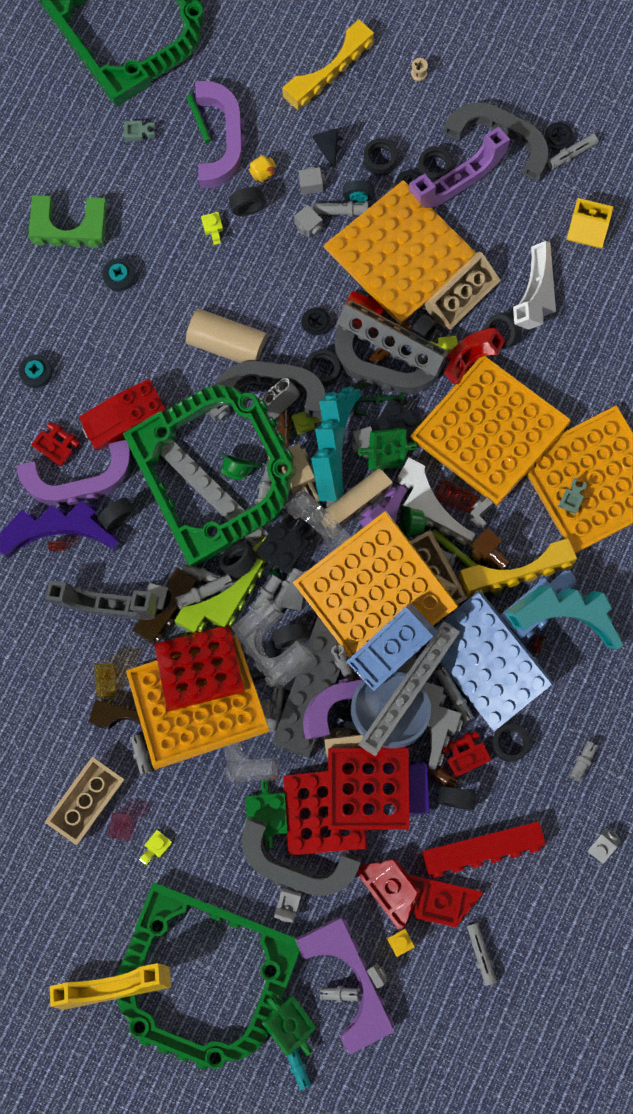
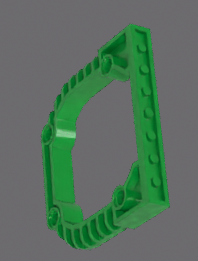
M39 0L42 7L115 107L151 86V81L169 72L170 69L177 67L178 64L185 62L187 58L192 56L199 45L201 25L204 23L201 0H175L180 7L184 30L173 43L142 62L129 60L124 66L104 65L99 68L92 58L93 55L90 49L83 46V40L78 33L75 34L67 24L71 20L75 6L83 5L85 0Z
M215 385L203 388L168 410L156 413L123 433L189 566L197 567L233 546V543L276 518L287 503L291 488L290 480L296 474V467L293 463L295 458L292 452L284 446L286 441L281 433L278 434L276 430L277 424L272 416L269 417L267 413L269 409L264 400L261 401L251 393L243 394L229 386ZM253 399V405L247 408L248 401ZM221 405L232 406L238 415L251 421L270 457L267 472L272 485L266 497L257 505L224 524L208 522L204 525L203 529L188 525L183 526L174 510L176 508L175 503L171 498H168L166 494L167 488L162 481L160 482L152 465L159 461L164 444H170L175 440L177 429L210 409ZM167 429L166 436L162 438V432ZM287 465V472L285 474H282V467ZM216 527L218 532L217 535L213 537L212 530Z
M153 882L118 975L144 966L156 936L161 937L167 934L169 931V921L185 914L190 905L210 913L209 918L219 922L223 918L229 921V926L237 929L243 926L262 934L260 944L263 947L266 962L261 966L260 972L266 983L249 1027L244 1035L233 1044L216 1040L204 1046L158 1027L155 1017L139 1007L137 995L117 999L123 1016L130 1023L129 1032L135 1038L140 1039V1044L150 1047L151 1044L158 1047L159 1052L167 1055L170 1052L177 1054V1059L187 1063L188 1060L196 1062L195 1066L207 1070L208 1067L217 1069L223 1066L225 1062L237 1061L250 1056L261 1047L268 1037L269 1032L262 1022L271 1014L273 1008L266 999L270 995H274L278 1003H281L300 953L295 941L296 938ZM160 920L164 926L162 931L156 932L153 925L156 921ZM268 965L276 967L275 976L269 977L266 975L265 969ZM138 1021L145 1024L143 1033H138L135 1030V1025ZM213 1052L220 1053V1063L215 1064L211 1061L210 1057Z

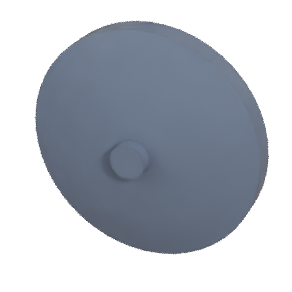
M395 671L374 691L364 682L365 679L358 685L351 701V716L356 729L363 737L407 674ZM424 688L421 689L383 745L384 748L405 747L418 740L425 732L431 717V704Z

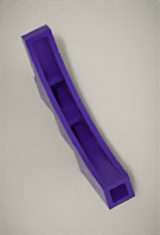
M82 500L68 515L59 506L56 509L51 505L38 520L30 511L26 513L22 509L0 532V553L7 559L33 541L59 534L80 535L92 538L103 543L114 552L120 548V545L117 542L119 538L112 532L108 534L100 521L96 520L94 522L98 517L95 513L96 508L89 502L85 504Z

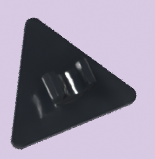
M337 128L313 135L314 141L332 167L336 165L337 150L342 149V146L338 145V141L343 138L338 135L339 131Z

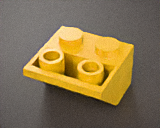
M577 198L566 240L602 249L613 206Z

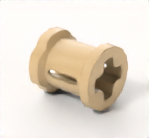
M417 58L412 62L411 76L415 81H422L427 77L426 70L428 64L425 59Z

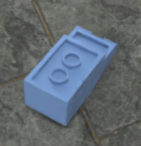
M565 570L550 584L543 578L508 609L540 585L553 588L557 595L566 588L571 589L577 582L574 578L575 576L571 571L567 572ZM506 611L500 615L524 645L535 634L534 631L540 632L549 622L546 619L526 630H520L513 627L505 613Z
M410 602L346 662L355 672L358 671L357 674L362 680L365 679L364 682L374 691L438 631Z

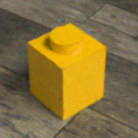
M406 929L387 938L396 957L415 948Z

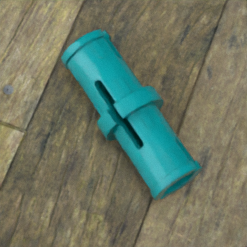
M296 1048L290 1055H287L291 1066L290 1071L294 1073L299 1090L301 1091L312 1085L305 1071L306 1065L302 1063Z

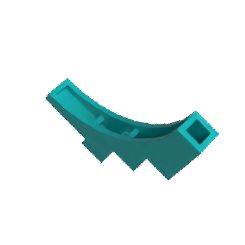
M346 387L339 394L336 392L325 394V397L319 401L323 421L315 429L319 451L311 458L319 501H337L344 494L342 481L343 439L350 412L361 397L360 389Z
M540 585L505 612L513 627L520 630H526L532 625L548 618L572 617L588 625L596 632L607 648L618 650L623 646L620 634L614 629L610 616L606 614L612 608L608 603V597L602 592L592 591L583 598L582 594L576 589L566 588L557 595L553 588Z

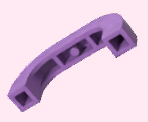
M195 81L197 106L217 107L225 114L227 148L225 154L216 162L198 164L200 189L213 188L229 181L240 167L242 146H245V135H241V130H245L244 119L240 118L238 102L229 89L211 81Z
M497 127L484 136L481 148L471 159L434 182H431L424 173L410 182V192L424 208H432L446 202L488 174L506 153L510 139L500 127Z
M126 440L110 443L111 464L103 474L57 486L48 485L40 479L38 466L35 461L16 465L22 485L37 501L48 505H76L81 500H96L99 496L109 494L120 487L130 472L132 455Z
M357 677V681L352 682L350 678L339 680V684L320 691L312 698L305 710L303 719L305 740L330 735L327 723V714L330 707L335 702L352 699L356 688L363 681L360 677Z

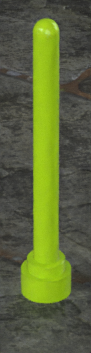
M432 530L436 540L451 553H457V558L469 568L477 566L473 560L439 531ZM502 587L501 590L494 592L493 594L496 596L499 595L505 587Z

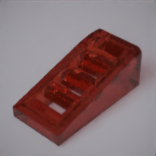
M446 479L440 482L435 493L437 500L467 513H471L478 498L477 495ZM445 488L448 489L446 495L443 494ZM452 491H454L453 498H450ZM461 494V495H462V498H461L460 502H458L457 499H458L459 495ZM468 497V498H470V499H469V501H468V503H467V506H465V505H464V502H465L466 498Z

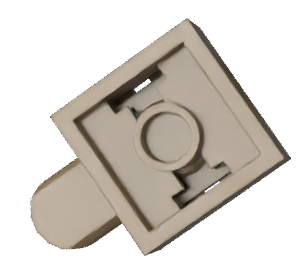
M299 444L288 448L287 450H290L295 458L293 463L296 467V474L290 480L294 496L303 494L310 506L313 504L308 493L310 491L314 501L319 502V497L315 490L313 465L309 466V457L304 448L301 449ZM287 465L282 467V471L285 474L288 470Z

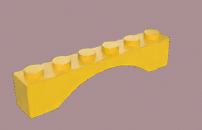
M358 19L346 30L344 44L334 60L323 69L314 73L295 76L282 88L283 97L297 110L302 106L305 107L313 96L319 95L323 87L331 84L340 72H344L353 60L356 61L361 56L364 50L372 47L374 44V32Z
M567 538L551 543L537 560L521 568L496 570L477 565L461 570L458 579L469 598L477 591H481L483 594L489 591L494 593L501 590L502 587H514L522 581L531 582L542 575L550 576L559 570H570L573 568L577 557Z
M156 963L142 966L131 972L114 977L50 986V1006L65 1010L171 988L170 967Z

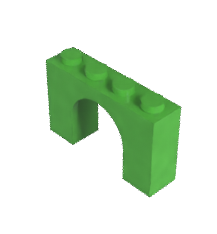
M32 195L28 234L31 243L38 246L44 244H52L53 246L70 245L72 247L89 246L91 248L104 246L107 216L105 198H87L83 222L77 228L65 231L56 228L52 224L53 201L51 196Z

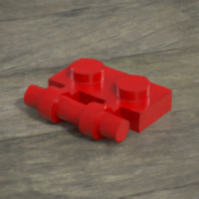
M50 421L47 424V428L51 430L49 434L42 430L31 446L60 467H63L73 454L72 450L68 447L73 445L78 448L81 442L72 433L68 434L64 431L62 426L59 424L55 425ZM60 436L64 441L60 443L55 437Z
M477 731L470 734L466 733L456 741H449L447 747H442L444 755L449 752L453 754V757L447 759V762L455 778L491 761L483 742L476 746L473 742L479 738ZM467 744L469 749L459 753L457 748Z

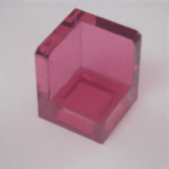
M112 813L108 837L129 841L131 839L134 817L132 815Z

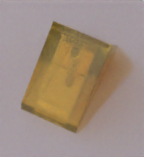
M94 663L96 697L116 698L118 668L114 663Z

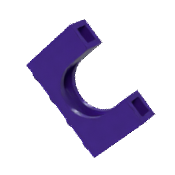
M412 761L411 765H409L410 815L430 814L427 764H423V761ZM392 764L391 766H383V772L386 774H392L395 770ZM363 766L362 770L365 774H372L374 766ZM370 783L365 784L363 792L370 795L373 785ZM370 804L364 805L365 814L371 815Z

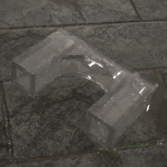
M304 489L296 491L287 500L284 508L295 519L301 518L309 523L324 538L326 543L323 547L329 553L352 537Z
M265 597L231 628L235 632V638L245 646L244 651L255 660V667L266 676L265 681L268 685L282 689L313 662L315 657L308 647L299 641L292 644L281 655L275 658L267 657L263 649L264 635L284 614L273 600Z
M271 699L259 700L266 722L277 721V701ZM241 741L228 745L225 748L224 753L227 759L225 776L227 782L246 783L279 780L278 760L272 758L250 760L242 751Z

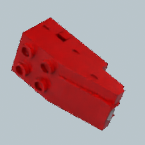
M149 378L112 396L79 416V419L83 425L82 430L86 438L91 441L95 451H99L108 447L110 443L126 440L123 433L156 413L166 410Z

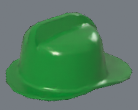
M220 453L224 457L221 473L235 480L247 477L253 467H265L260 463Z
M405 506L402 509L400 518L401 531L408 538L422 535L425 525H429V522L425 521L424 512Z

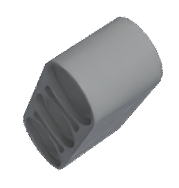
M284 378L268 390L260 400H264L269 410L267 413L269 417L272 416L275 419L299 397L300 392L289 379Z

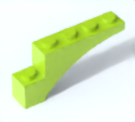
M257 558L254 566L248 573L219 595L207 601L183 607L175 619L176 625L192 634L204 630L206 626L205 620L218 627L225 628L226 625H229L231 628L236 620L235 614L238 610L241 611L246 603L245 597L253 592L256 586L254 584L255 580L263 575L261 571L264 569V561Z

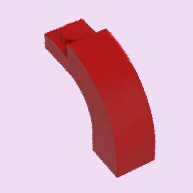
M496 328L480 330L469 335L459 342L448 354L446 359L449 363L444 370L445 375L452 384H459L468 367L474 361L483 356L498 355L505 339Z

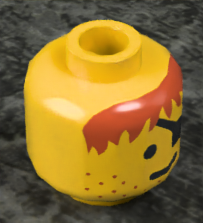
M261 155L250 163L248 170L255 181L264 182L274 176L276 164L271 157L267 159L265 155Z

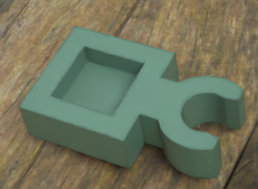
M124 121V140L141 141L143 136L155 138V132H149L150 129H155V123L149 122L143 125L142 121Z
M574 478L571 483L572 490L566 488L558 507L575 515L584 498L579 493L583 492L587 485L584 482L582 487H577L575 484L577 478Z

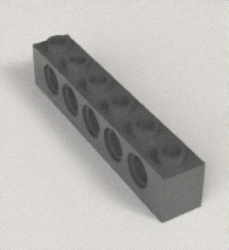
M352 300L344 305L336 323L344 331L355 333L361 340L370 341L376 348L385 349L393 357L405 360L408 365L422 369L429 376H436L441 371L449 354L445 349ZM356 318L361 320L362 326L357 323ZM373 327L377 328L379 334L373 332ZM389 336L395 339V343L389 340ZM405 345H409L412 352L407 351ZM422 354L427 355L428 361L422 358Z

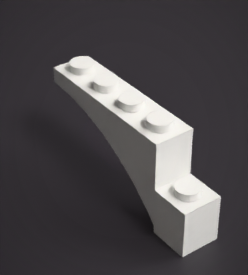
M548 241L531 247L532 261L529 283L522 300L517 306L513 307L514 324L526 329L542 325L543 316L556 312L551 245Z
M408 458L397 481L400 483V486L403 485L407 490L412 489L404 507L408 506L422 510L425 521L429 522L427 526H435L439 528L442 534L456 537L459 543L471 545L475 533L453 519L436 499L425 475L426 466Z

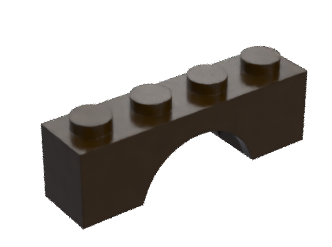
M179 568L175 570L167 581L171 591L169 606L160 614L155 615V618L152 620H139L132 629L134 634L152 646L162 640L164 637L163 632L167 627L170 628L175 622L174 617L178 611H181L175 598L190 592L192 588H198L197 580Z
M102 698L99 701L95 699L88 721L91 725L110 730L120 721L131 720L141 726L138 712L131 710L130 706L125 704L116 706L112 705L113 701Z

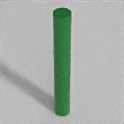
M188 94L186 98L205 143H209L212 139L193 94Z

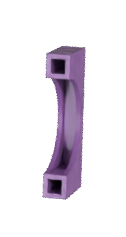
M336 918L296 938L295 941L303 958L308 959L317 955L335 956L347 963L354 971L362 990V1000L353 1021L343 1031L338 1033L346 1052L352 1054L393 1033L392 1026L394 1022L389 1014L386 1015L383 1009L385 1003L381 995L377 996L374 989L376 986L366 972L368 966L364 958H360L357 950H359L358 944L355 939L351 940L348 933L350 927L347 921L342 920V918Z

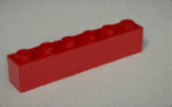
M538 821L422 851L428 876L433 875V878L445 876V871L452 870V873L464 871L465 866L471 865L472 868L484 866V861L491 860V863L503 861L502 857L510 855V858L522 856L523 851L529 850L530 854L542 851L541 847L545 846V841Z

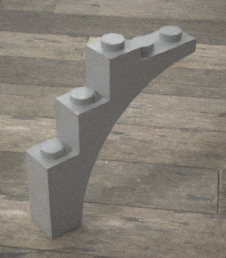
M409 658L396 671L407 674L417 659ZM426 682L423 688L427 692L431 704V717L428 723L430 758L427 768L435 771L437 765L441 766L444 754H441L442 747H447L450 738L446 734L454 736L456 731L460 732L463 720H460L461 713L440 707L443 706L446 697L443 694L444 688Z

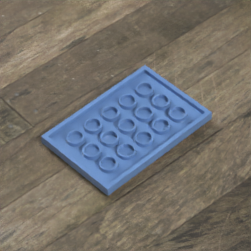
M477 591L444 620V622L459 630L460 633L440 663L443 667H446L449 675L493 731L499 729L554 684L481 591ZM443 621L435 627L436 630H438Z

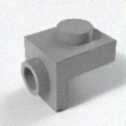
M223 405L219 409L215 407L204 414L207 417L210 415L215 422L222 421L228 417L230 407L229 405Z
M488 497L484 501L482 499L473 506L474 510L470 513V522L481 530H484L487 524L481 516L493 504Z
M605 828L588 849V852L604 864L616 850L621 840L615 832Z
M283 887L274 917L283 922L293 923L302 893Z
M377 963L366 969L368 976L371 977L377 989L387 982V975L381 966L379 967Z

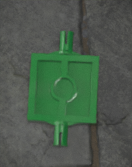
M404 428L370 431L369 447L359 448L358 451L360 452H358V455L369 456L368 468L371 470L402 467L405 465L407 451L417 450V447H415L417 443H407L406 429Z
M261 781L262 793L256 796H245L247 819L249 816L268 822L263 836L265 838V849H273L272 837L288 833L285 793H269V781Z
M270 995L266 1001L273 1010L262 1024L285 1056L290 1055L299 1047H301L306 1056H309L313 1050L306 1041L316 1029L315 1025L294 996H289L283 1003L279 1004L274 995Z

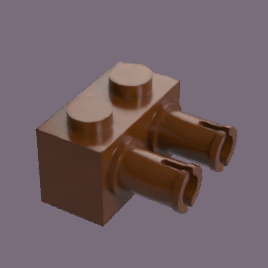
M489 528L472 543L470 557L477 564L481 563L484 566L489 563L496 570H506L511 562L499 551L502 540Z

